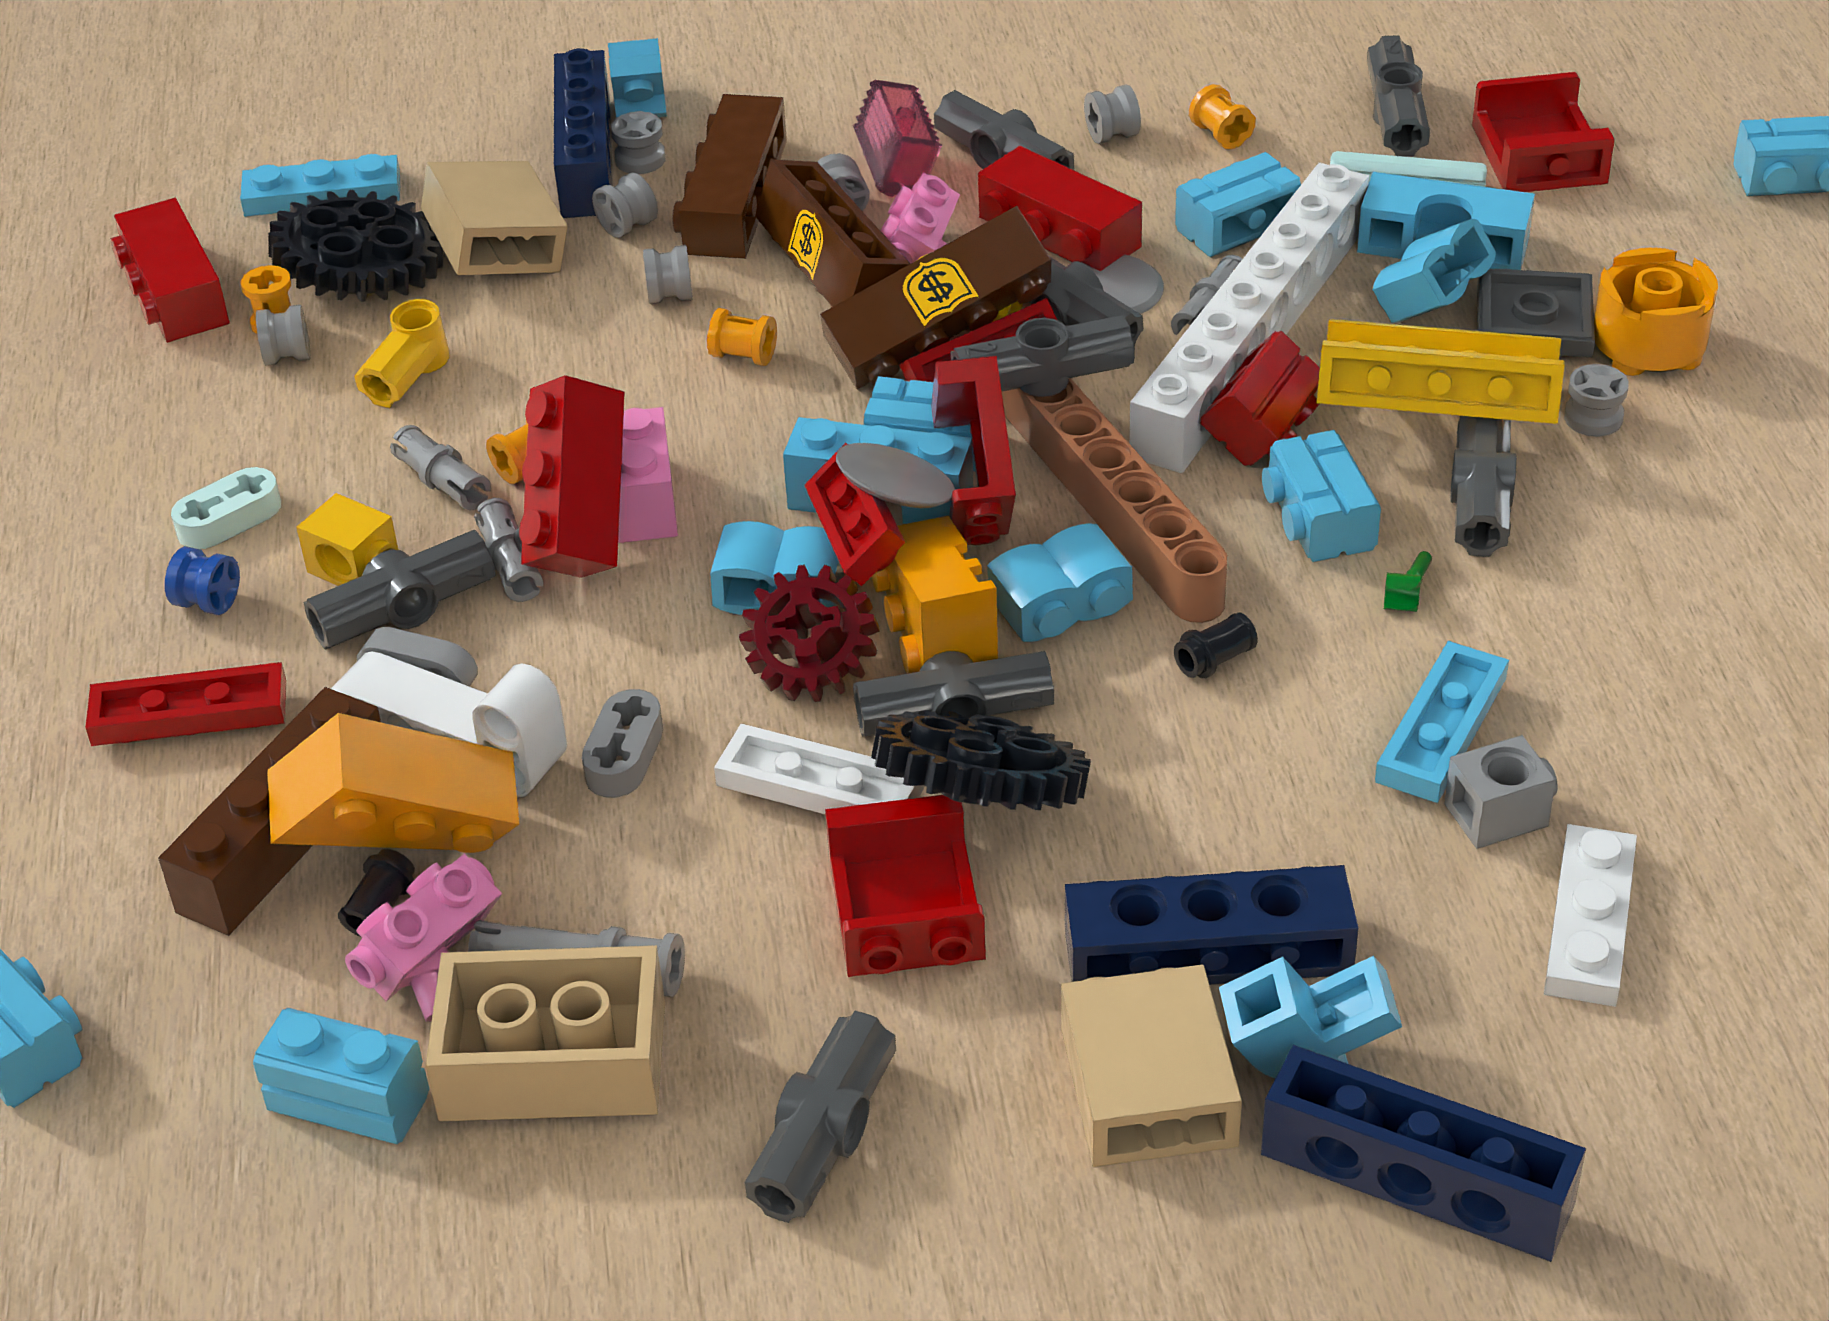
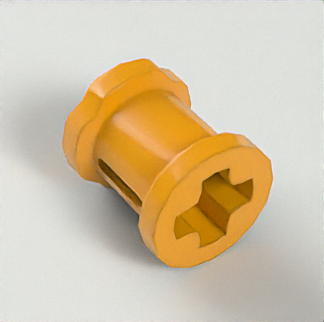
M1212 84L1201 89L1192 99L1189 107L1191 122L1201 129H1209L1213 132V137L1224 149L1240 147L1252 135L1255 128L1256 118L1250 109L1245 105L1233 103L1229 92L1220 85Z
M274 265L260 266L244 274L241 279L242 292L247 298H250L253 314L250 317V325L254 333H257L256 310L268 309L275 314L286 312L289 306H291L288 294L291 287L290 273L285 268Z
M717 308L710 320L707 334L709 355L723 358L725 354L752 358L755 365L767 366L772 359L776 347V320L774 317L762 315L759 320L734 316L727 309Z
M527 421L525 425L505 436L495 434L486 442L487 453L493 467L503 480L509 484H516L523 479L522 469L527 456Z

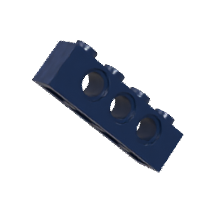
M576 48L566 53L554 54V172L560 214L563 218L596 216L592 201L593 192L604 185L613 186L611 100L604 50L590 51L584 48Z
M1344 865L1307 866L1291 869L1235 871L1219 874L1164 876L1160 878L1065 884V937L1071 982L1083 981L1092 977L1105 978L1151 972L1161 968H1181L1204 964L1209 985L1226 984L1281 957H1284L1302 978L1329 977L1355 965L1358 923Z
M1296 1045L1292 1046L1265 1098L1261 1155L1552 1262L1576 1203L1586 1152L1585 1147Z

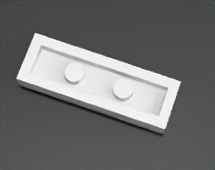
M740 724L714 767L716 786L825 814V809L919 798L924 789V785L906 786L903 784L904 778L885 775L886 769L876 767L875 759H872L871 756L745 724Z
M1567 824L1544 995L1616 1007L1621 981L1637 835Z

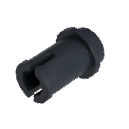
M1241 612L1234 613L1226 620L1201 632L1188 630L1183 633L1180 641L1174 646L1175 661L1186 676L1191 678L1196 676L1208 678L1216 672L1219 664L1243 652L1254 649L1258 643L1257 632L1253 623L1246 615Z
M382 849L378 854L370 855L364 862V877L346 905L338 913V919L341 924L353 934L360 936L356 932L357 928L378 907L386 902L393 907L400 895L408 894L406 890L414 881L412 875L415 872V867L405 855L398 851Z

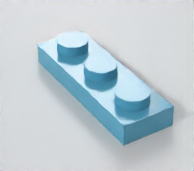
M367 154L357 159L339 161L317 159L300 165L281 167L262 165L252 170H242L240 200L244 217L274 214L278 211L290 212L291 202L307 206V196L312 195L320 200H326L328 191H332L339 198L346 197L349 190H354L358 197L364 198L371 191H375L379 200H385L395 195L397 196V201H399L400 168L397 155L380 156L377 154Z
M1447 641L1378 760L1375 783L1438 803L1447 786L1450 757L1465 753L1507 679L1509 660Z

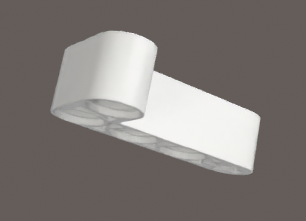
M371 651L365 653L331 688L377 706L381 723L513 752L518 798L527 796L567 749L560 698L556 686L541 670L523 663L514 665L489 693H485L387 655Z

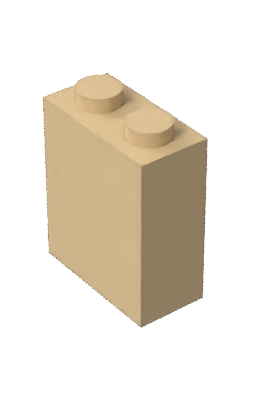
M529 161L427 162L421 210L457 275L560 272L568 225Z
M1204 964L1181 968H1161L1151 972L1105 978L1092 977L1083 981L1061 983V1032L1093 1167L1239 1147L1242 1099Z

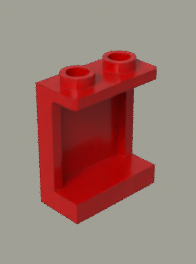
M1576 72L1486 80L1477 83L1472 127L1502 189L1533 192L1608 184L1615 139L1609 127L1591 129L1578 106L1580 78Z
M997 356L936 362L931 403L934 429L970 425L978 487L952 491L949 517L967 545L993 543L1000 538V535L1009 534L1016 498Z
M944 795L825 809L829 860L848 977L887 974L900 970L939 965H957L963 962L986 960L985 917L982 905L977 903L965 844L962 802L954 801Z

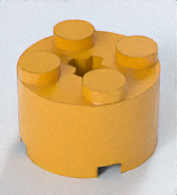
M1638 248L1622 252L1614 257L1613 266L1608 270L1604 267L1600 276L1594 316L1595 344L1606 356L1612 359V367L1617 368L1625 375L1635 376L1643 373L1645 370H1691L1700 366L1708 345L1718 291L1717 278L1705 263L1696 258L1693 260V266L1677 261V251L1670 249Z

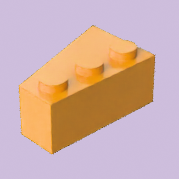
M943 516L897 525L905 543L898 549L893 562L884 570L876 572L871 578L877 593L886 591L887 596H884V607L890 631L892 633L901 631L902 636L899 637V646L906 673L920 672V668L928 659L945 651L964 653L973 660V663L998 659L997 587L992 580L978 582L975 576L982 574V566L977 558L965 559L963 553L968 552L967 543L950 517Z
M337 713L267 770L271 844L437 849L476 853L491 848L495 841L519 825L513 752Z

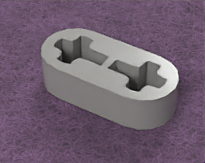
M392 627L376 629L357 654L358 661L365 653L371 651L378 652L469 687L478 675V667L474 658L461 646L450 641Z
M628 689L611 696L603 705L582 752L585 781L588 789L594 794L609 798L621 797L636 790L643 781L663 733L660 704L658 699L650 692L640 689ZM630 725L629 730L623 729V726ZM617 756H622V757H623V761H622V760H620V761H615V760H616Z

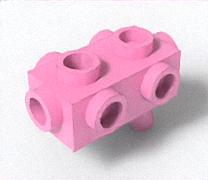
M923 172L912 190L906 186L901 188L888 211L890 216L880 231L911 264L921 256L930 254L947 244L942 240V237L960 194L949 188L942 179Z
M465 853L452 864L443 868L438 863H434L423 871L407 888L406 892L411 897L402 904L392 908L386 902L372 912L356 930L362 939L357 947L345 957L346 966L351 975L364 987L374 988L385 1001L389 1000L403 987L411 985L426 1022L432 1021L441 953L449 952L448 950L474 929V924L477 921H484L502 895L501 891L494 885L493 878L487 868L478 860L468 858Z

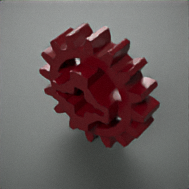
M805 564L798 565L796 579L789 582L780 572L774 574V582L777 589L769 593L764 589L757 588L754 594L761 605L759 610L746 609L742 613V617L748 627L753 629L739 634V640L744 649L751 652L745 658L754 674L762 673L760 678L769 691L772 692L782 684L785 695L791 701L797 699L803 688L808 689L814 702H820L823 695V687L830 684L840 695L846 692L842 678L846 674L850 673L858 678H863L866 674L859 662L860 656L873 657L877 654V648L873 640L867 637L880 632L879 624L874 614H868L873 609L867 593H857L856 583L848 575L836 583V577L831 567L827 565L822 567L817 578L810 576ZM820 599L836 603L845 611L841 612L838 606L826 607L820 603ZM811 628V637L808 638V629ZM774 654H779L782 660L793 658L798 662L799 668L782 663Z

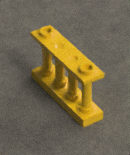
M1329 319L1327 341L1323 340L1321 349L1317 403L1558 424L1565 367L1564 360H1559L1561 338Z

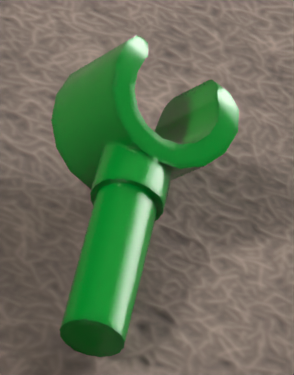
M1420 552L1406 574L1387 572L1384 609L1417 612L1420 584L1432 562V556L1429 552Z

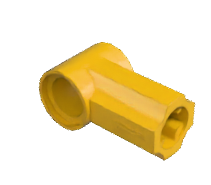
M408 300L394 308L390 314L391 333L354 375L358 390L370 398L373 404L390 408L395 401H399L421 374L436 371L447 363L450 354L440 310L430 300Z

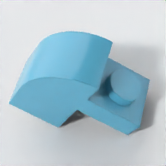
M658 38L608 43L616 118L622 114L635 111L650 112L659 118L667 117Z
M1374 956L1311 986L1302 979L1284 957H1281L1219 987L1232 1044L1257 1070L1275 1079L1293 1045L1348 1064L1347 1052L1403 1027L1387 971Z

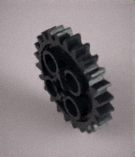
M349 190L347 196L341 198L332 191H328L326 200H320L309 195L307 196V206L291 202L290 212L278 211L277 221L270 222L268 253L269 257L272 258V265L285 268L290 273L291 279L296 278V288L298 289L314 285L315 295L321 296L328 291H335L337 300H343L351 293L356 294L361 302H365L368 294L375 293L381 299L388 300V291L394 290L399 294L408 295L409 285L424 288L425 279H436L437 268H443L444 250L423 211L416 212V203L414 202L397 205V196L395 195L385 200L377 199L375 191H371L365 198L358 197L354 190Z
M924 710V716L908 711L903 713V717L888 715L887 720H879L878 727L876 726L871 758L875 759L876 767L886 769L885 775L889 777L904 778L903 784L906 786L924 785L927 787L926 793L928 794L942 793L954 801L980 804L988 807L991 802L1001 803L1011 810H1016L1017 804H1023L1034 810H1041L1042 804L1057 809L1062 808L1063 802L1073 805L1077 804L1078 798L1084 799L1091 759L1085 758V751L1073 749V743L1054 741L1055 735L1052 733L1036 734L1032 732L1033 727L1020 726L1004 718L978 714L966 718L953 711H949L948 716H942L929 710Z

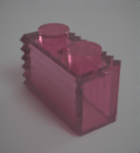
M875 79L869 83L871 89L866 91L868 97L863 99L864 106L859 108L861 114L856 116L858 122L853 125L876 188L880 193L896 197L903 186L912 190L923 172L927 175L931 174L942 144L939 143L940 138L936 136L937 131L933 130L935 126L931 124L932 119L928 117L930 113L926 111L927 107L923 105L924 101L920 99L922 95L918 93L919 88L914 85Z

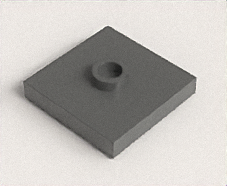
M1490 268L1484 275L1478 277L1477 331L1561 338L1560 356L1593 357L1595 329L1592 274Z

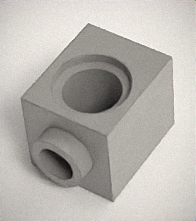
M1520 735L1451 756L1444 804L1475 848L1478 849L1548 827L1553 796L1556 795L1558 790L1557 778L1549 761L1545 758H1540L1524 736Z

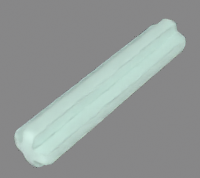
M1342 151L1333 152L1330 159V164L1341 165L1350 171L1369 175V181L1373 172L1482 187L1486 185L1487 167L1484 163Z

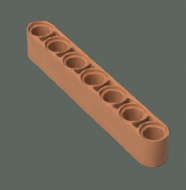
M1069 378V383L1062 392L1045 397L1029 395L1020 388L1003 391L1004 412L1008 421L1171 611L1179 618L1189 622L1202 623L1219 617L1225 610L1228 555L1224 548L1075 382Z

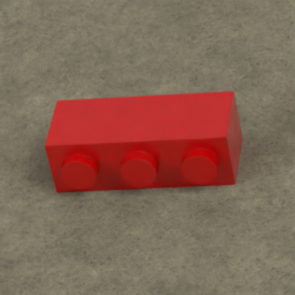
M1018 146L978 172L979 218L990 221L1017 206L1043 247L1071 262H1082L1101 272L1123 255H1131L1142 247V201L1027 148Z
M176 197L114 215L119 236L112 237L110 240L120 269L124 268L133 296H138L147 324L157 323L167 343L230 324L220 280Z
M567 375L530 388V396L525 410L528 436L527 456L522 469L525 495L524 515L519 528V535L522 541L521 565L580 578L617 567L625 391Z

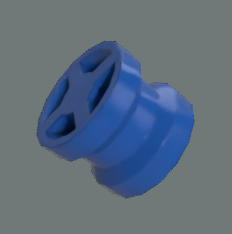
M184 546L178 549L172 556L166 570L165 594L167 600L172 605L189 608L198 604L203 612L214 615L224 614L232 606L238 593L240 583L238 562L234 557L217 553L211 557H206L201 549Z

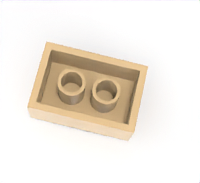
M657 945L441 953L425 1064L438 1121L658 1114L665 997Z

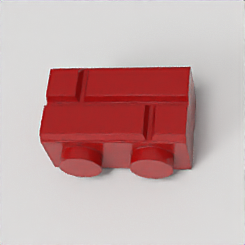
M1283 331L1272 333L1246 356L1200 417V424L1219 442L1225 441L1227 443L1225 448L1244 466H1252L1266 454L1270 457V447L1275 441L1297 437V433L1290 427L1293 424L1296 427L1302 424L1320 404L1317 403V398L1314 396L1318 390L1320 367L1307 355L1301 356L1299 354L1301 349Z

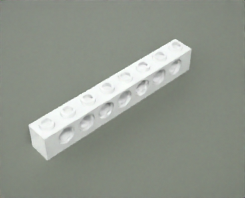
M1319 162L1130 401L1129 444L1146 463L1181 474L1185 471L1211 436L1200 424V417L1253 349L1275 331H1283L1285 334L1289 332L1357 241L1361 205L1368 187L1369 175L1350 171L1341 165H1327Z

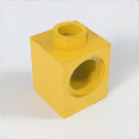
M335 493L296 526L307 573L337 586L361 577L366 565L378 554L392 549L399 550L392 516L338 493Z

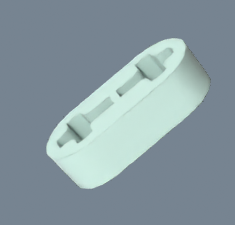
M245 468L177 501L172 508L171 517L180 544L196 549L210 548L277 514L281 508V497L276 478L271 471L264 468Z

